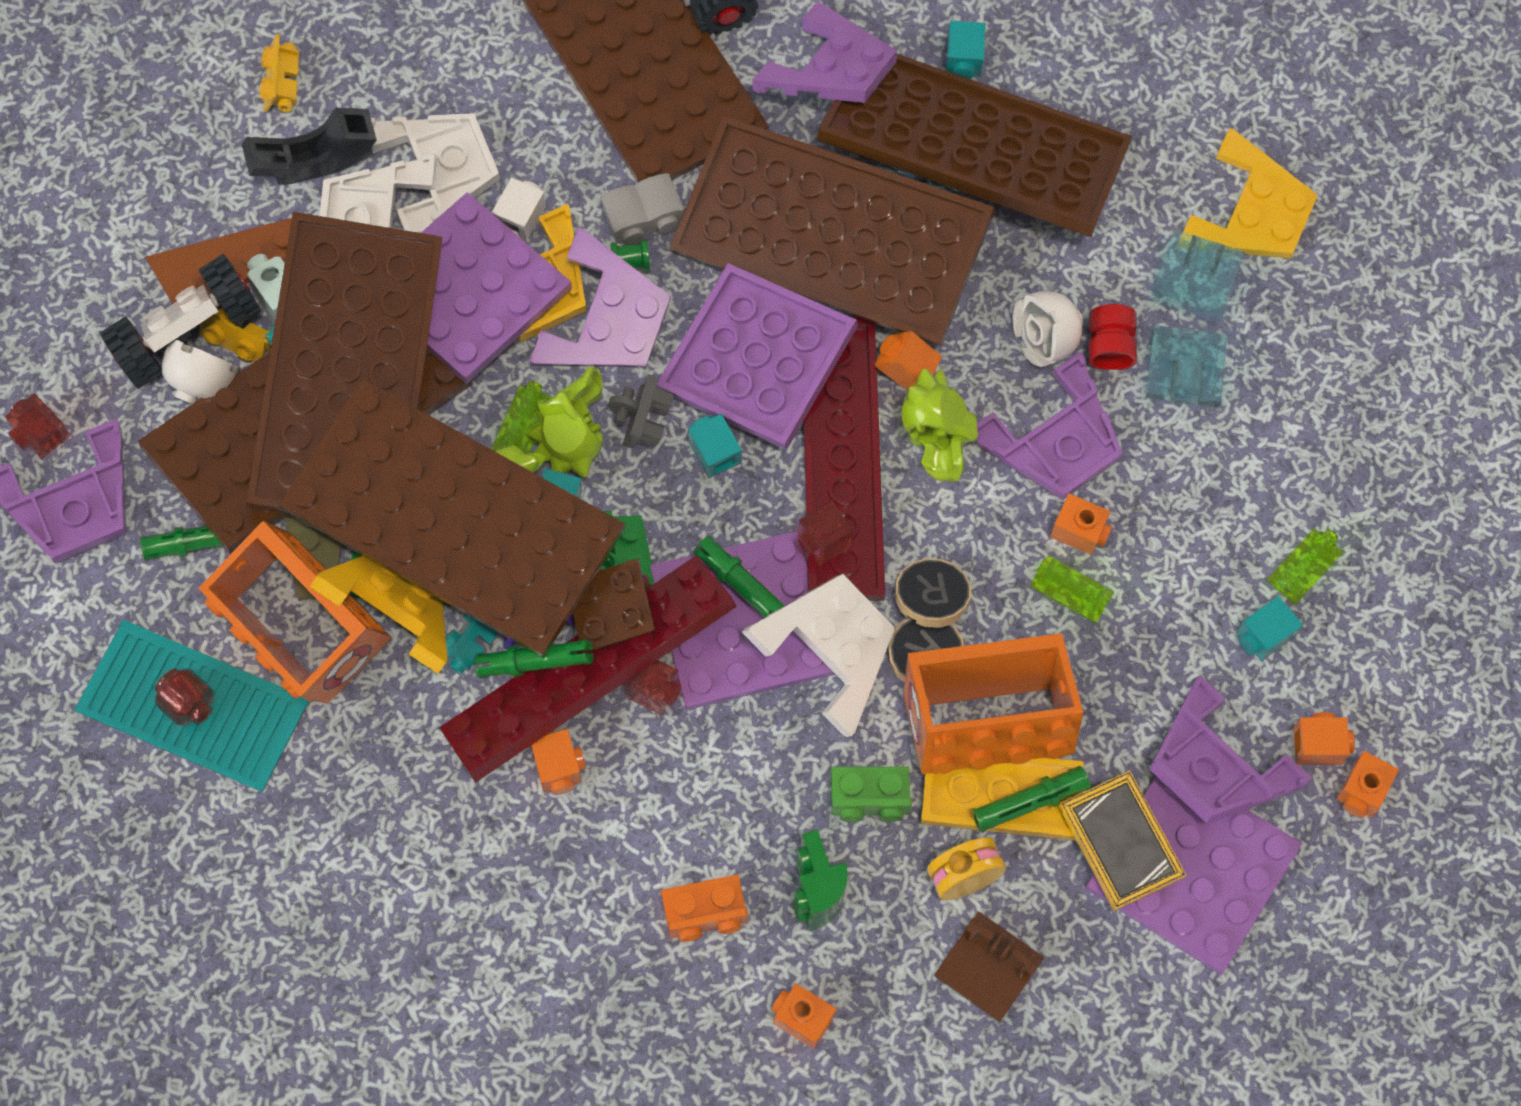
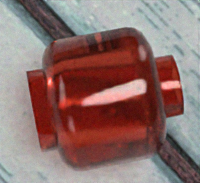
M172 669L164 674L155 686L156 706L177 726H187L191 723L195 725L201 724L209 717L213 710L210 706L214 697L213 690L191 669Z

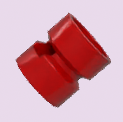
M1107 304L1095 307L1089 312V332L1092 338L1089 341V363L1092 367L1096 369L1125 370L1136 364L1137 341L1134 336H1136L1137 313L1133 308L1121 304Z

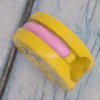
M983 837L964 842L945 851L928 865L927 872L936 886L935 890L940 899L953 900L961 898L990 885L1004 874L1006 865L997 852L998 848L992 838Z

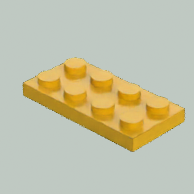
M1046 757L1031 759L1022 764H1013L1011 762L994 764L985 769L964 768L953 770L947 774L927 773L924 778L920 824L979 830L973 818L972 809L979 808L1038 784L1039 779L1048 776L1053 778L1080 765L1084 768V761ZM1079 792V793H1077V794H1074V795H1072V796H1069V797H1067V798H1064V799L1060 800L1059 803L1064 802V801H1066V800H1068V799H1070V798H1072V797H1074V796H1076V795H1079V794H1081L1082 792ZM1047 805L986 830L989 832L1076 841L1059 809V805L1053 808Z

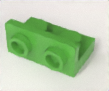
M831 767L832 816L840 815V820L845 822H858L864 819V815H880L881 821L895 822L903 820V815H910L912 799L910 798L909 767Z

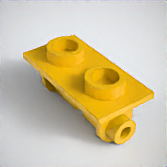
M276 34L270 47H264L261 57V67L266 68V77L262 78L259 88V98L264 99V112H268L271 105L278 106V109L282 112H290L297 101V81L284 78V76L297 77L299 51L293 43L287 42L279 45V34Z
M221 306L217 308V313L199 324V335L204 337L207 342L213 345H220L236 353L242 360L255 362L265 355V349L271 351V345L265 337L270 332L269 330H265L251 322L242 329L240 327L244 322L236 326Z

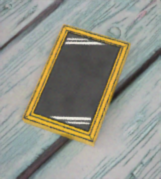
M1130 771L1060 803L1059 809L1114 912L1185 878L1186 873Z

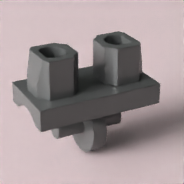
M648 374L645 384H641L636 400H633L635 390L629 387L624 388L622 396L615 395L610 397L608 407L616 413L614 422L618 425H625L627 417H630L622 446L633 448L639 443L645 446L656 447L660 442L664 425L648 420L647 416L649 411L666 416L671 407L674 394L657 386L659 378Z

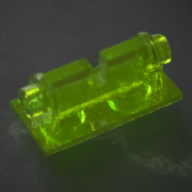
M529 381L528 385H519L491 450L497 451L515 445L524 453H531L535 441L528 437L527 432L540 424L538 402L554 398L541 392L543 388L541 384Z
M1314 528L1266 581L1296 605L1343 554V551L1336 544L1338 536L1330 529H1326L1325 532H1319Z
M1049 555L1041 562L1037 570L1038 573L1029 586L1095 624L1114 594V591Z

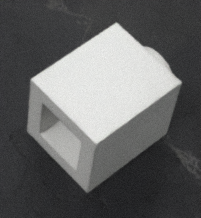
M511 177L492 214L523 241L527 242L538 222V217L542 215L546 208L544 191L533 182H521Z

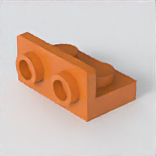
M739 874L661 890L670 939L679 937V942H691L701 939L703 937L702 932L718 929L719 934H730L740 931L742 929L741 924L748 923L749 915L745 907Z

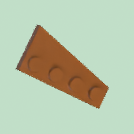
M292 218L145 256L172 304L177 302L175 297L190 286H195L197 289L204 285L208 293L212 294V290L198 269L223 253L235 270L240 273L246 284L250 283L247 277L249 272L247 263L253 256L265 254L269 260L277 256L281 257L285 263Z

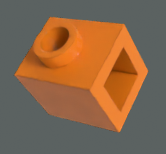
M908 331L891 334L883 341L880 346V355L874 366L899 386L909 390L910 386L916 385L917 379L924 368L934 375L942 355L914 332Z
M1069 493L1054 524L1050 538L1092 555L1096 545L1104 547L1112 526L1106 524L1111 511Z
M1320 712L1311 715V717H1300L1293 727L1295 758L1298 765H1343L1350 756V753L1354 752L1355 737L1353 730H1348L1347 717H1335L1334 713Z
M568 729L547 734L531 745L543 793L552 791L553 795H560L575 789L574 784L581 782L580 770L586 769L581 747L573 748Z
M1363 751L1356 759L1336 800L1344 803L1343 808L1350 814L1361 818L1365 817V815L1372 818L1380 809L1399 769Z
M795 983L790 993L784 989L782 990L771 1010L776 1013L774 1025L815 1050L833 1021L837 1008Z

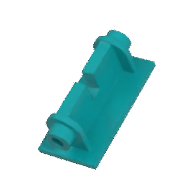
M467 614L463 615V618L467 620L458 632L453 629L446 635L447 658L452 660L449 667L459 675L464 670L469 671L475 663L476 654L485 651L474 640L479 636L489 645L499 634V632Z

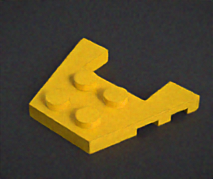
M1229 128L1216 159L1250 172L1243 192L1227 228L1190 215L1178 246L1187 249L1195 247L1209 249V251L1223 252L1225 250L1245 252L1247 255L1291 259L1318 195L1237 131Z
M568 204L539 216L538 221L552 246V249L540 255L571 281L572 289L517 338L520 342L540 334V331L544 332L586 312L579 264L567 260L575 237Z
M361 556L319 572L309 586L337 606L342 604L350 591L354 592L417 635L409 655L437 674L447 663L442 600L367 557Z

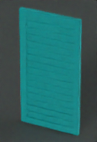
M123 619L74 711L263 793L306 707L311 702L303 697L296 699L279 685ZM197 692H201L203 694V697L200 701H198L200 695Z

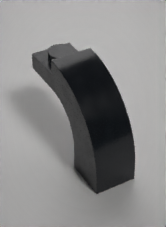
M335 107L325 123L312 132L292 138L246 137L242 143V149L249 176L276 177L278 185H288L335 174L348 168L360 160L371 149L377 139L368 109Z

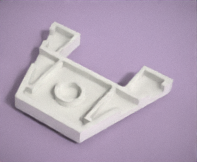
M475 114L429 115L428 119L420 120L393 117L392 121H375V118H371L377 139L371 147L373 154L409 142L416 160L421 159L423 155L435 154L437 157L434 190H429L431 198L397 209L398 218L403 230L421 233L466 192L475 198L500 180L499 172Z
M427 154L423 155L421 159L409 162L402 160L391 163L388 167L372 171L366 169L323 180L319 216L392 228L396 188L434 190L437 167L436 155Z
M841 574L800 596L797 600L783 608L772 612L762 620L751 624L742 633L766 657L772 655L789 634L794 631L844 682L843 688L824 709L822 714L840 733L849 737L857 729L895 627L844 574Z

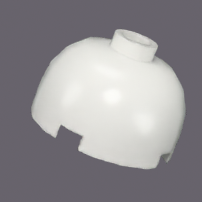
M1050 290L1023 296L1025 298L1017 301L1014 306L1013 330L1015 337L1022 336L1027 348L1021 349L1024 356L1032 364L1039 367L1068 358L1080 344L1083 319L1079 310L1065 295Z
M176 339L167 344L161 362L162 374L166 383L177 389L174 396L191 404L200 398L213 397L218 390L227 388L240 367L195 347L185 345Z

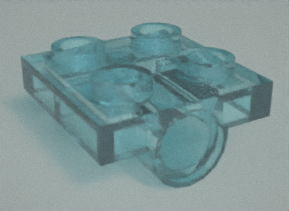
M1174 229L1150 299L1221 322L1245 251Z
M1154 325L1151 334L1145 398L1219 408L1222 401L1227 335Z

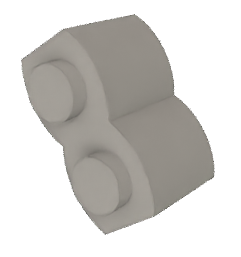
M669 174L652 176L635 185L619 187L600 196L603 212L617 244L623 242L626 245L637 244L645 238V235L659 231L661 234L673 232L678 228L684 213Z

